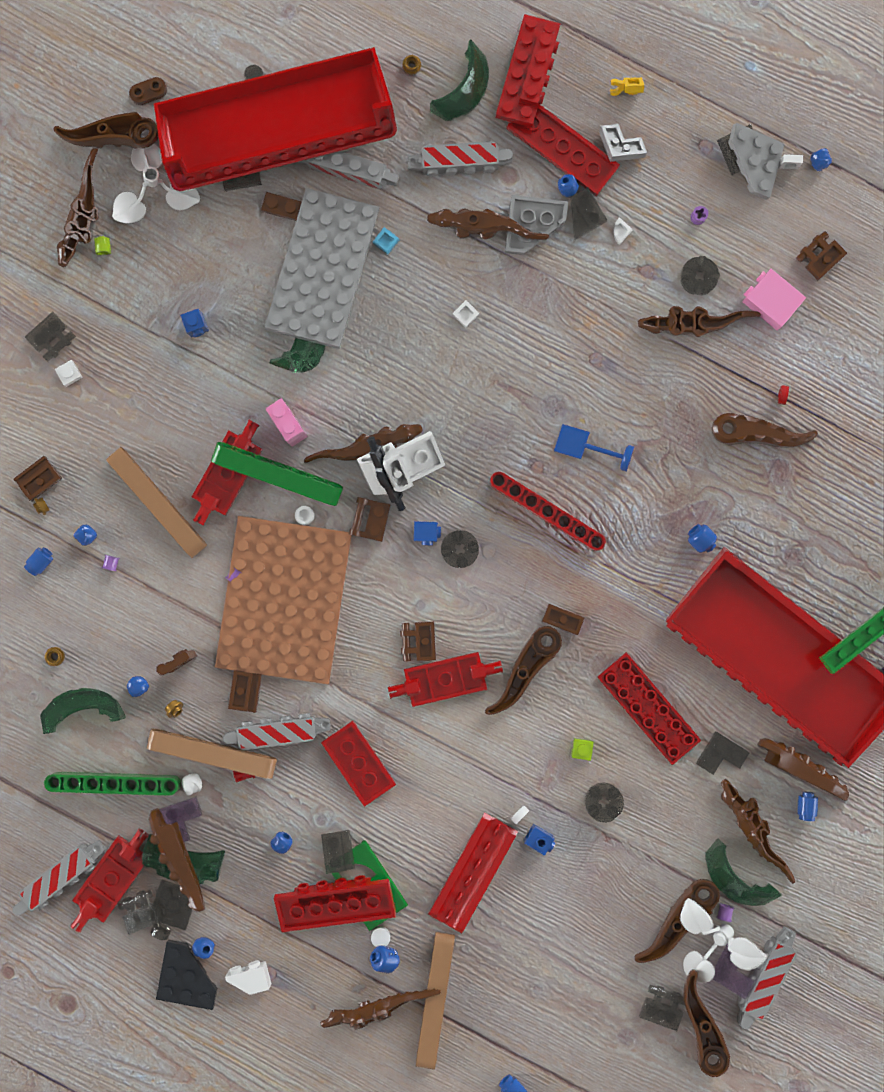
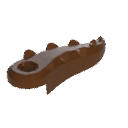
M137 112L110 116L76 129L68 130L59 126L53 128L54 132L61 139L70 144L99 149L103 148L104 145H114L115 147L125 145L131 146L134 149L147 148L152 146L158 139L157 124L150 118L141 117ZM149 130V134L142 138L141 133Z
M725 413L718 416L712 425V434L715 439L720 443L728 445L754 443L779 448H793L813 440L818 435L816 430L798 434L763 419L734 413ZM725 423L733 426L732 433L727 434L724 432L723 425Z
M542 626L534 631L515 662L502 697L485 709L487 715L500 713L513 706L521 698L535 675L556 657L562 646V638L557 629L551 626ZM544 636H549L552 638V643L549 646H544L541 643V639Z
M767 738L759 740L757 745L767 750L765 762L844 801L848 800L849 792L847 786L840 784L836 775L827 773L823 765L810 761V756L800 752L796 753L795 747H787L782 742L776 743Z
M159 808L151 810L149 823L153 834L150 841L159 847L161 853L159 857L160 862L166 864L171 871L170 879L179 883L180 892L189 899V908L196 912L204 911L205 904L200 884L178 822L167 825Z
M699 879L685 889L674 906L671 907L653 944L645 951L637 953L634 956L635 961L646 963L657 960L667 955L688 932L682 925L680 918L688 898L701 906L709 916L713 914L712 910L719 903L720 899L719 889L716 884L708 879ZM701 890L709 892V896L706 899H701L698 896Z
M692 969L686 978L683 996L687 1013L695 1031L698 1064L706 1075L719 1077L728 1070L731 1057L719 1027L697 993L696 983L698 974L696 970ZM711 1055L718 1056L716 1064L708 1062V1058Z

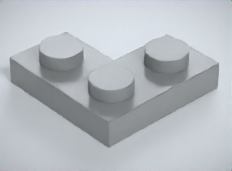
M619 124L600 127L599 133L610 162L645 158L647 151L641 137L624 139Z

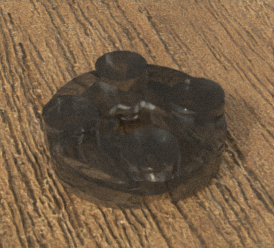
M705 256L694 257L688 260L681 270V285L690 294L706 295L716 287L720 273L712 260ZM696 272H702L704 280H697L695 278L697 276Z
M456 530L447 534L441 544V554L444 561L454 568H465L473 564L479 554L476 538L465 530ZM463 544L465 553L456 554V548L454 547Z
M602 782L592 785L585 795V808L589 815L598 822H611L623 811V796L618 788L610 783ZM603 797H606V800L609 801V804H606L603 808L602 805L599 803V800H602Z

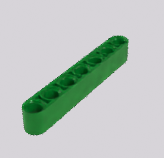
M224 442L216 443L211 462L216 465L332 506H337L343 490V486L338 483Z
M55 772L44 780L46 790L67 793L169 796L179 791L182 786L181 779L178 776L153 774ZM53 777H55V778L58 779V781H59V785H58V786H55V785L53 784V782H52ZM72 778L77 779V787L72 785ZM92 778L97 781V787L91 785ZM111 779L117 782L116 788L111 787ZM129 780L136 782L137 786L135 789L129 786ZM149 780H152V781L155 782V784H156V788H155V789H151V788L148 786V781H149ZM168 781L174 782V790L168 788Z

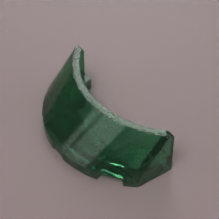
M472 39L469 40L468 49L465 52V57L469 60L464 79L451 93L442 98L432 100L430 103V112L445 121H452L453 118L470 113L480 103L487 90L489 81L488 62L486 56Z
M295 338L290 351L283 352L281 357L271 359L269 364L294 373L307 372L319 364L326 345Z
M79 688L66 691L55 697L40 714L43 734L56 732L57 725L66 717L85 709H98L100 715L105 714L109 716L110 722L125 719L126 716L118 700L106 692L93 688Z
M149 834L142 853V864L145 867L154 868L157 871L156 874L171 880L169 877L171 871L166 864L160 862L159 857L161 853L157 844L151 843L150 838L152 834ZM220 850L207 853L188 851L199 884H203L204 880L212 882L219 880L226 851Z
M718 838L705 852V860L711 880L729 899L743 905L761 906L782 896L770 883L765 887L757 884L750 887L745 884L732 870L725 849L727 846Z

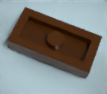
M266 192L261 211L296 221L302 201Z
M548 604L542 622L578 635L585 617Z

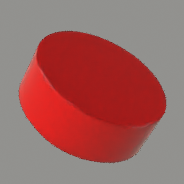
M782 385L780 387L777 399L778 404L786 405L789 386Z

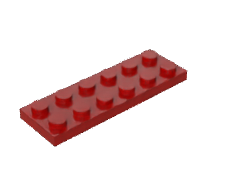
M538 104L532 128L509 122L506 127L508 131L565 174L573 175L577 183L596 197L620 166L616 161L610 162L607 154L540 104Z

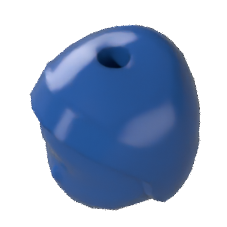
M823 148L814 152L810 157L813 168L820 172L831 164L832 158L828 150Z
M567 174L558 180V188L564 197L570 198L577 193L579 184L573 175Z
M85 524L75 531L73 537L82 546H87L97 538V533L92 527Z
M141 676L132 677L127 683V690L131 697H139L147 692L149 688L148 682Z
M283 831L278 832L270 842L271 848L277 853L284 854L292 846V838Z
M200 937L194 941L192 950L196 957L207 959L213 954L215 945L211 939Z

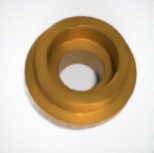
M408 55L403 60V70L410 75L418 73L421 69L420 59L415 55ZM413 63L415 64V67L410 68L409 64Z
M42 497L34 499L36 503L33 506L37 513L46 515V512L50 511L44 499Z
M59 647L49 648L45 653V661L50 666H58L64 661L65 654ZM54 653H56V654L58 655V659H57V660H54V659H53V654H54Z
M177 700L171 701L165 708L166 715L169 718L179 716L183 711V703Z

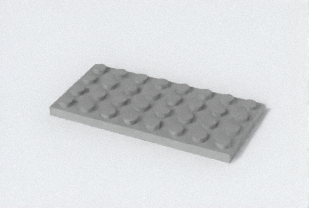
M306 188L267 317L265 330L340 349L378 217V206Z

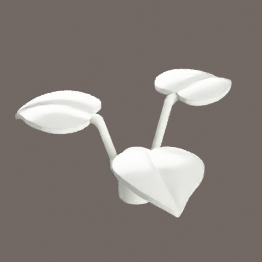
M156 144L147 148H133L131 154L132 165L136 170L143 171V187L138 199L131 192L119 194L113 204L112 217L115 221L121 223H135L141 220L146 213V207L140 201L143 199L147 186L155 187L160 184L168 191L166 201L175 210H186L199 203L200 196L195 188L177 191L173 189L171 183L170 188L163 183V180L159 178L157 170L162 164L161 150Z
M689 898L686 900L680 917L682 925L693 934H699L700 932L703 935L714 933L715 942L704 957L697 951L689 952L685 956L683 968L687 976L694 969L698 974L697 982L706 983L711 981L715 975V969L707 961V958L718 945L725 946L728 944V950L732 952L730 956L732 963L741 969H754L765 961L767 955L762 953L755 944L742 937L733 939L734 930L728 924H722L713 928V922L708 913Z

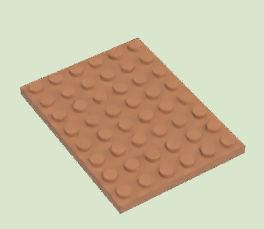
M238 516L229 578L235 569L241 573L231 582L228 580L215 668L329 684L352 535L344 531Z

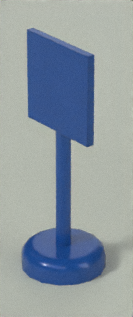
M562 424L554 449L555 452L582 459L584 449L587 448L622 459L620 469L627 472L635 446L628 445L624 454L590 445L587 444L590 432Z

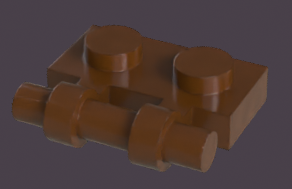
M825 231L815 236L812 240L813 242L801 249L800 254L796 257L800 263L805 259L810 261L805 268L817 281L847 254L836 240H833L830 244L825 241L829 237ZM819 247L823 251L816 256L813 251Z
M434 621L415 622V630H410L409 623H402L400 637H402L403 648H401L403 661H411V654L416 653L417 661L436 660ZM410 636H416V647H410Z

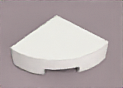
M619 217L613 229L616 242L620 245L633 229Z

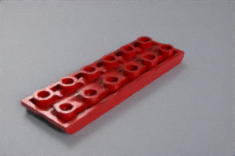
M627 652L597 676L671 765H674L702 741Z
M484 812L428 915L462 933L516 838L518 831Z

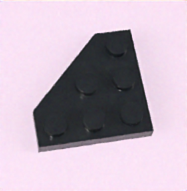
M173 940L166 942L156 1000L213 1010L218 988L214 982H211L206 974V970L200 961L195 958L187 943Z

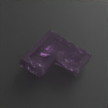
M197 796L159 809L167 825L178 822L184 842L190 840L185 821L203 815Z
M727 944L714 968L715 975L713 980L746 999L755 981L738 971L739 967L733 964L730 959L732 952L728 950Z

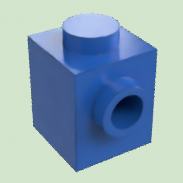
M199 309L180 315L185 330L190 337H199L209 331L203 313Z
M414 521V541L422 542L421 545L433 546V542H437V538H441V527H438V522Z
M533 823L524 838V843L545 856L547 852L550 853L555 845V838L552 834Z

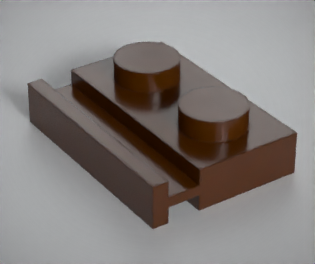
M43 456L13 480L16 481L29 501H33L60 481L62 477L48 461V458Z
M234 670L228 709L257 712L262 674Z

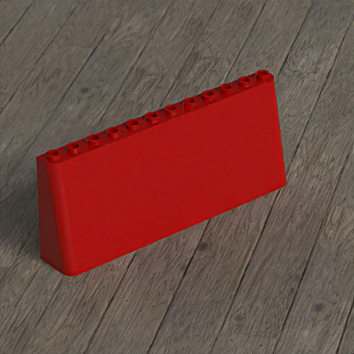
M375 47L154 103L162 164L171 186L177 191H186L391 138L397 132L392 102Z
M723 547L667 617L666 622L668 624L666 626L672 632L678 631L682 634L681 638L687 644L693 643L697 646L696 650L702 656L708 655L712 658L711 662L717 668L721 669L723 667L727 670L726 674L732 680L736 681L738 679L742 682L741 686L747 692L751 693L753 691L757 694V699L762 704L766 705L768 703L772 706V711L777 716L782 717L783 715L787 718V723L792 728L802 730V735L807 740L817 742V747L825 754L827 752L834 756L832 759L840 766L844 764L849 768L884 730V673L858 654L837 672L831 674L819 658L838 644L841 639L727 548Z

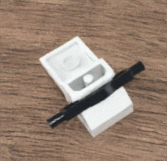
M431 431L397 448L391 442L384 446L377 445L375 437L371 436L367 438L371 448L370 452L357 459L374 495L387 494L391 503L396 504L398 511H403L406 508L401 499L403 497L402 491L412 487L413 481L445 466Z

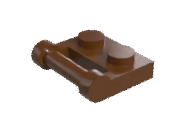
M357 497V509L349 534L383 542L391 504ZM367 505L371 507L366 529L363 532L359 530L364 508Z
M181 650L173 655L174 659L172 661L159 664L156 671L159 675L172 673L197 657V654L194 650Z

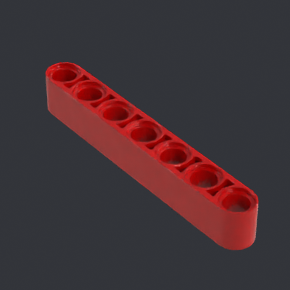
M495 472L491 476L490 485L497 492L588 549L598 551L604 548L606 540L599 532L505 473ZM496 476H500L503 478L504 484L496 486L493 479ZM511 487H518L520 494L512 496L510 494ZM529 496L534 497L536 500V505L533 507L528 506L526 503V498ZM548 506L552 509L550 517L543 515V507ZM560 517H566L568 519V525L566 527H562L559 525ZM577 527L584 529L583 537L576 536L575 529ZM593 537H598L601 541L598 548L591 544Z

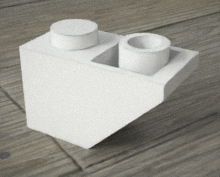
M253 961L248 966L242 968L240 965L232 967L225 976L227 982L249 995L269 990L272 984L266 961Z

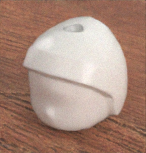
M192 773L182 778L181 785L187 795L201 791L202 781L197 773Z

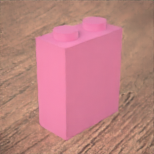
M770 269L767 273L763 271L756 279L757 285L748 288L744 293L746 298L742 302L752 311H758L763 320L775 330H779L806 297L774 270Z
M282 398L265 408L289 445L293 447L308 437Z

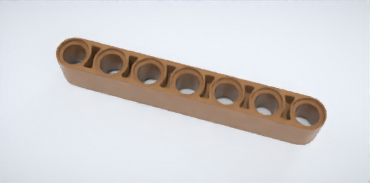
M122 447L118 448L106 459L110 466L191 558L207 546L194 528Z
M160 729L150 730L147 749L268 779L273 778L277 761L275 757Z
M435 933L427 990L438 989L441 990V994L425 998L415 1067L435 1070L454 948V934Z

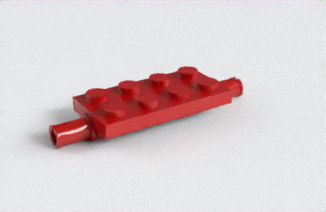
M248 420L241 434L237 435L228 430L222 441L260 455L263 450L252 443L251 439L260 425L251 420ZM210 462L192 495V498L201 502V507L193 521L204 526L209 514L214 510L226 516L248 476Z
M474 652L404 669L406 681L403 684L388 686V692L397 691L389 693L390 699L403 695L410 696L412 707L487 690L486 676L503 673V668L499 667L502 664L500 660L483 664L481 663L479 652Z
M139 828L130 842L120 835L117 836L72 900L80 908V913L70 925L72 929L78 925L75 930L76 932H81L89 919L97 918L104 923L150 859L148 855L139 849L149 836L147 832L141 836L144 830Z

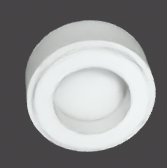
M301 506L295 512V519L301 525H309L314 520V511L308 506Z
M522 806L511 817V820L517 824L529 810Z
M385 927L375 928L371 934L372 944L375 947L380 945L387 946L390 942L389 930Z

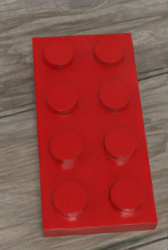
M354 720L321 742L364 807L396 785V782Z

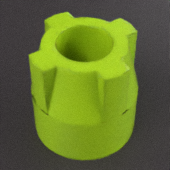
M104 236L94 238L96 255L111 254L110 238Z

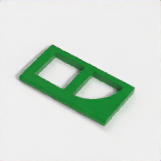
M363 840L360 844L327 865L335 880L342 878L337 869L344 865L360 864L370 868L376 874L371 877V881L389 879L396 913L408 906L366 840ZM387 919L365 921L364 924L371 931Z

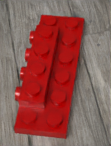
M524 14L495 118L532 128L538 104H543L545 92H542L543 87L547 88L550 76L547 75L548 70L552 71L555 59L552 58V54H556L559 42H556L561 23Z
M359 875L354 880L339 878L332 883L321 880L316 885L309 886L308 883H301L295 887L294 892L274 895L281 932L396 917L389 879L371 881V877L366 878L364 875Z

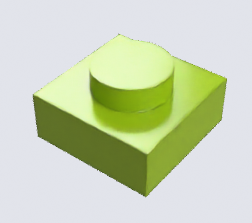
M574 738L571 757L591 761L594 741Z

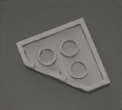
M736 123L732 127L728 144L736 154L738 159L736 162L742 175H745L749 192L763 199H768L771 196L785 144Z
M512 195L509 218L531 232L550 235L566 222L568 201ZM507 232L505 253L524 255L542 240L526 239L512 232Z

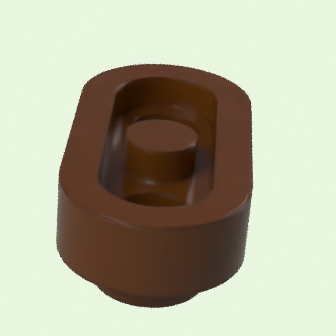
M154 77L133 85L130 88L129 96L136 105H144L164 97L167 93V86L163 79ZM159 84L158 88H153L154 85ZM141 91V94L136 95V92Z

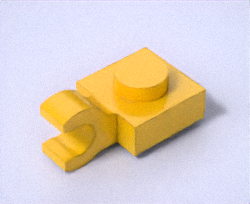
M642 77L623 78V80L611 79V85L618 86L616 89H610V95L617 96L622 91L630 95L644 93Z

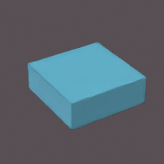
M384 227L374 239L373 244L388 255L398 243L399 238Z

